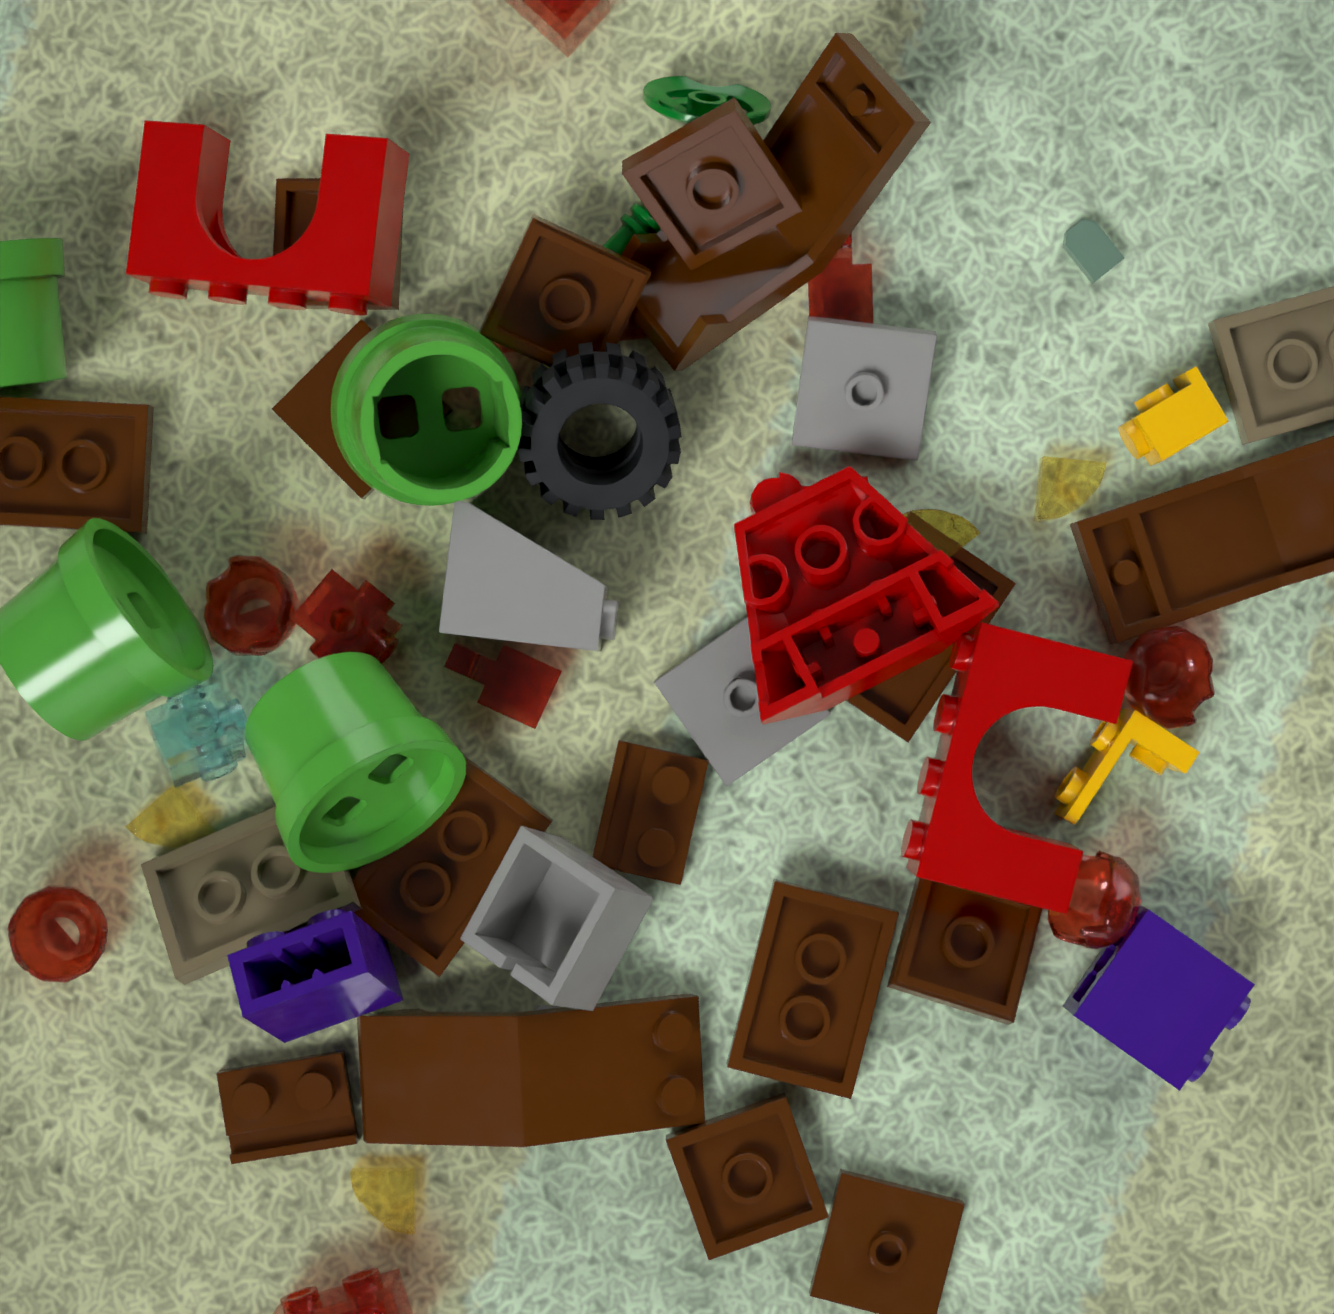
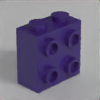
M1135 902L1062 1006L1073 1016L1180 1091L1187 1080L1190 1082L1196 1081L1208 1068L1214 1054L1210 1047L1224 1028L1228 1030L1234 1028L1244 1017L1251 1003V999L1247 995L1255 984L1151 910Z
M333 909L318 913L308 920V926L287 934L273 931L257 935L247 941V948L227 955L242 1017L284 1043L404 1000L388 942L352 910L346 912L342 909Z

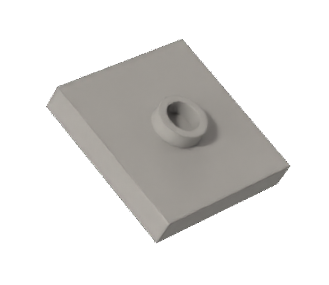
M808 316L792 445L918 460L937 339L936 331Z
M747 617L654 681L726 787L831 714L829 710L762 725Z

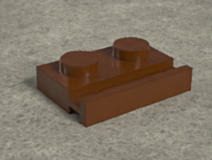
M618 740L592 857L610 869L681 885L708 760Z
M345 1050L223 1069L216 1073L226 1136H229L231 1148V1164L354 1145L359 1141Z

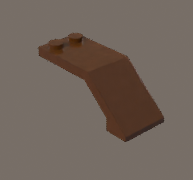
M835 33L763 140L799 193L802 200V211L692 271L662 230L652 234H634L623 250L622 256L640 263L651 270L650 277L631 317L674 371L685 370L822 273L930 125L931 121L853 34Z
M1334 436L1071 523L1070 527L1109 643H1120L1287 585L1334 572Z
M694 994L597 1003L593 1011L560 1007L524 1012H427L418 1008L373 1012L357 1017L363 1141L365 1143L530 1147L705 1123L699 996Z

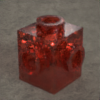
M333 569L327 573L290 618L315 639L308 649L316 657L322 658L343 652H360L375 657L381 664L391 656L397 647L399 639L395 635L403 626L388 614L396 603L366 579L357 588ZM355 620L354 626L348 631L350 624Z

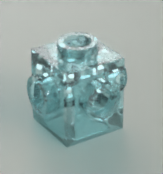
M218 682L204 688L198 684L176 697H168L167 703L145 712L150 735L174 788L200 777L202 781H213L224 777L236 769L238 761L246 758L243 738L247 722L246 714L237 698L226 701Z

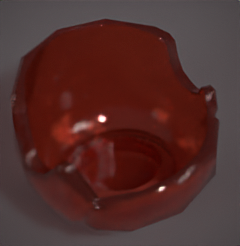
M236 555L230 557L227 569L206 584L207 603L204 608V620L213 641L235 656L266 655L280 647L295 629L300 602L293 582L284 572L261 556ZM260 599L270 604L240 614L242 607L251 600Z
M1170 626L1149 630L1132 643L1124 656V659L1133 661L1124 694L1125 698L1133 710L1143 714L1159 726L1166 729L1192 726L1197 722L1194 714L1195 710L1201 703L1215 695L1211 677L1213 658L1204 639L1185 628Z
M1097 851L1095 856L1082 855L1068 913L1063 914L1048 910L1047 921L1053 936L1062 941L1090 949H1099L1117 943L1121 937L1127 935L1135 923L1141 906L1139 877L1121 857H1116L1102 851Z
M48 885L28 894L13 911L7 928L11 951L16 963L24 971H28L31 976L43 982L68 983L90 972L107 947L108 925L102 908L94 898L75 886ZM56 918H67L77 925L80 934L77 945L55 920Z

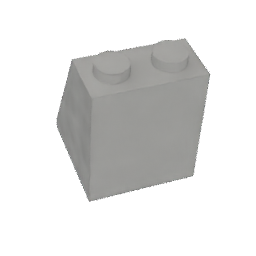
M462 501L454 502L439 633L600 652L602 639L615 640L619 602L607 600L608 588L604 584L472 504Z

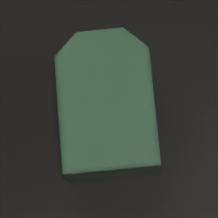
M1081 219L1064 234V250L1092 284L1125 258L1096 221Z

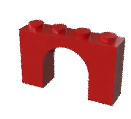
M145 120L126 274L148 283L149 294L172 299H187L188 289L208 291V299L238 305L247 304L248 295L268 296L267 304L292 310H306L308 300L329 302L328 310L359 316L367 315L368 305L391 307L410 155L407 151L389 138L326 133L318 201L308 228L292 246L283 252L267 258L246 259L241 257L230 243L223 223V199L231 140L203 124Z
M979 622L967 633L961 634L958 640L954 642L949 666L951 669L957 670L951 695L942 694L934 717L933 730L941 733L935 758L928 756L925 758L918 779L917 793L925 796L919 820L910 819L903 836L901 856L908 858L906 868L919 878L1067 914L1083 851L1070 843L1007 828L995 823L980 805L974 790L972 779L974 755L980 740L996 721L1022 708H1054L1117 724L1133 661Z

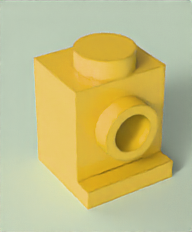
M1197 366L1172 379L1179 391L1173 393L1169 384L1166 383L1134 402L1140 414L1118 427L1123 443L1134 458L1140 459L1145 456L1150 466L1162 462L1229 422Z

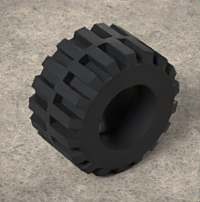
M592 342L578 344L579 354L569 357L565 348L553 354V365L547 369L543 364H540L532 373V386H524L520 398L522 429L518 445L520 462L524 461L525 476L531 486L539 484L541 498L550 505H553L558 499L562 500L563 513L577 517L580 508H585L590 511V520H605L604 510L616 508L618 518L632 514L631 502L638 499L645 507L655 500L653 487L656 484L663 488L667 487L673 477L670 465L678 464L681 454L679 438L682 437L680 422L670 388L667 389L664 376L656 366L649 369L644 356L632 350L628 357L621 354L620 345L606 342L604 352H594ZM592 404L617 406L630 414L636 421V429L629 442L617 452L600 457L582 455L568 447L560 437L562 425L575 411Z

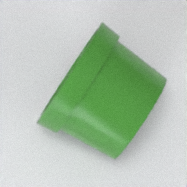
M61 238L0 241V388L67 378L57 280L65 276L63 239Z
M440 314L407 315L390 320L370 331L346 356L333 386L331 423L337 445L344 459L355 474L368 486L391 499L404 503L425 506L445 505L483 492L494 484L509 467L516 454L521 437V391L516 375L504 353L495 342L483 336L479 329L462 320ZM475 387L479 393L481 423L475 428L447 429L444 423L442 406L443 393L448 389ZM411 395L415 400L417 432L414 435L405 437H383L380 432L377 409L379 400L388 396Z
M92 518L80 527L61 545L58 559L0 608V664L20 695L42 719L60 733L75 740H89L161 696L176 697L206 681L213 673V657L205 633L163 568L128 533L113 523L100 518Z
M343 652L311 661L292 671L274 684L260 698L252 709L245 726V740L275 802V822L287 852L295 865L310 872L332 873L357 868L387 856L403 847L429 828L448 809L459 793L466 776V760L459 748L436 722L422 717L381 662L366 653Z

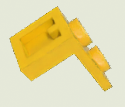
M1122 708L1117 724L1101 721L1089 743L1096 749L1084 768L1081 770L1077 766L1073 767L1062 780L1055 793V799L1061 803L1054 814L1064 821L1075 825L1129 743L1134 745L1129 756L1162 776L1166 768L1186 774L1200 752L1138 711Z

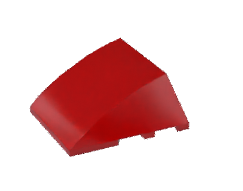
M851 466L734 524L762 725L828 710L942 653L957 641L961 634L967 633L999 607L997 600L985 589L981 590L954 565V561L942 550L938 551L908 523V519Z

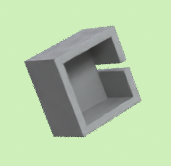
M521 826L460 939L498 967L512 970L510 974L512 977L551 1005L593 1011L654 897L563 837Z

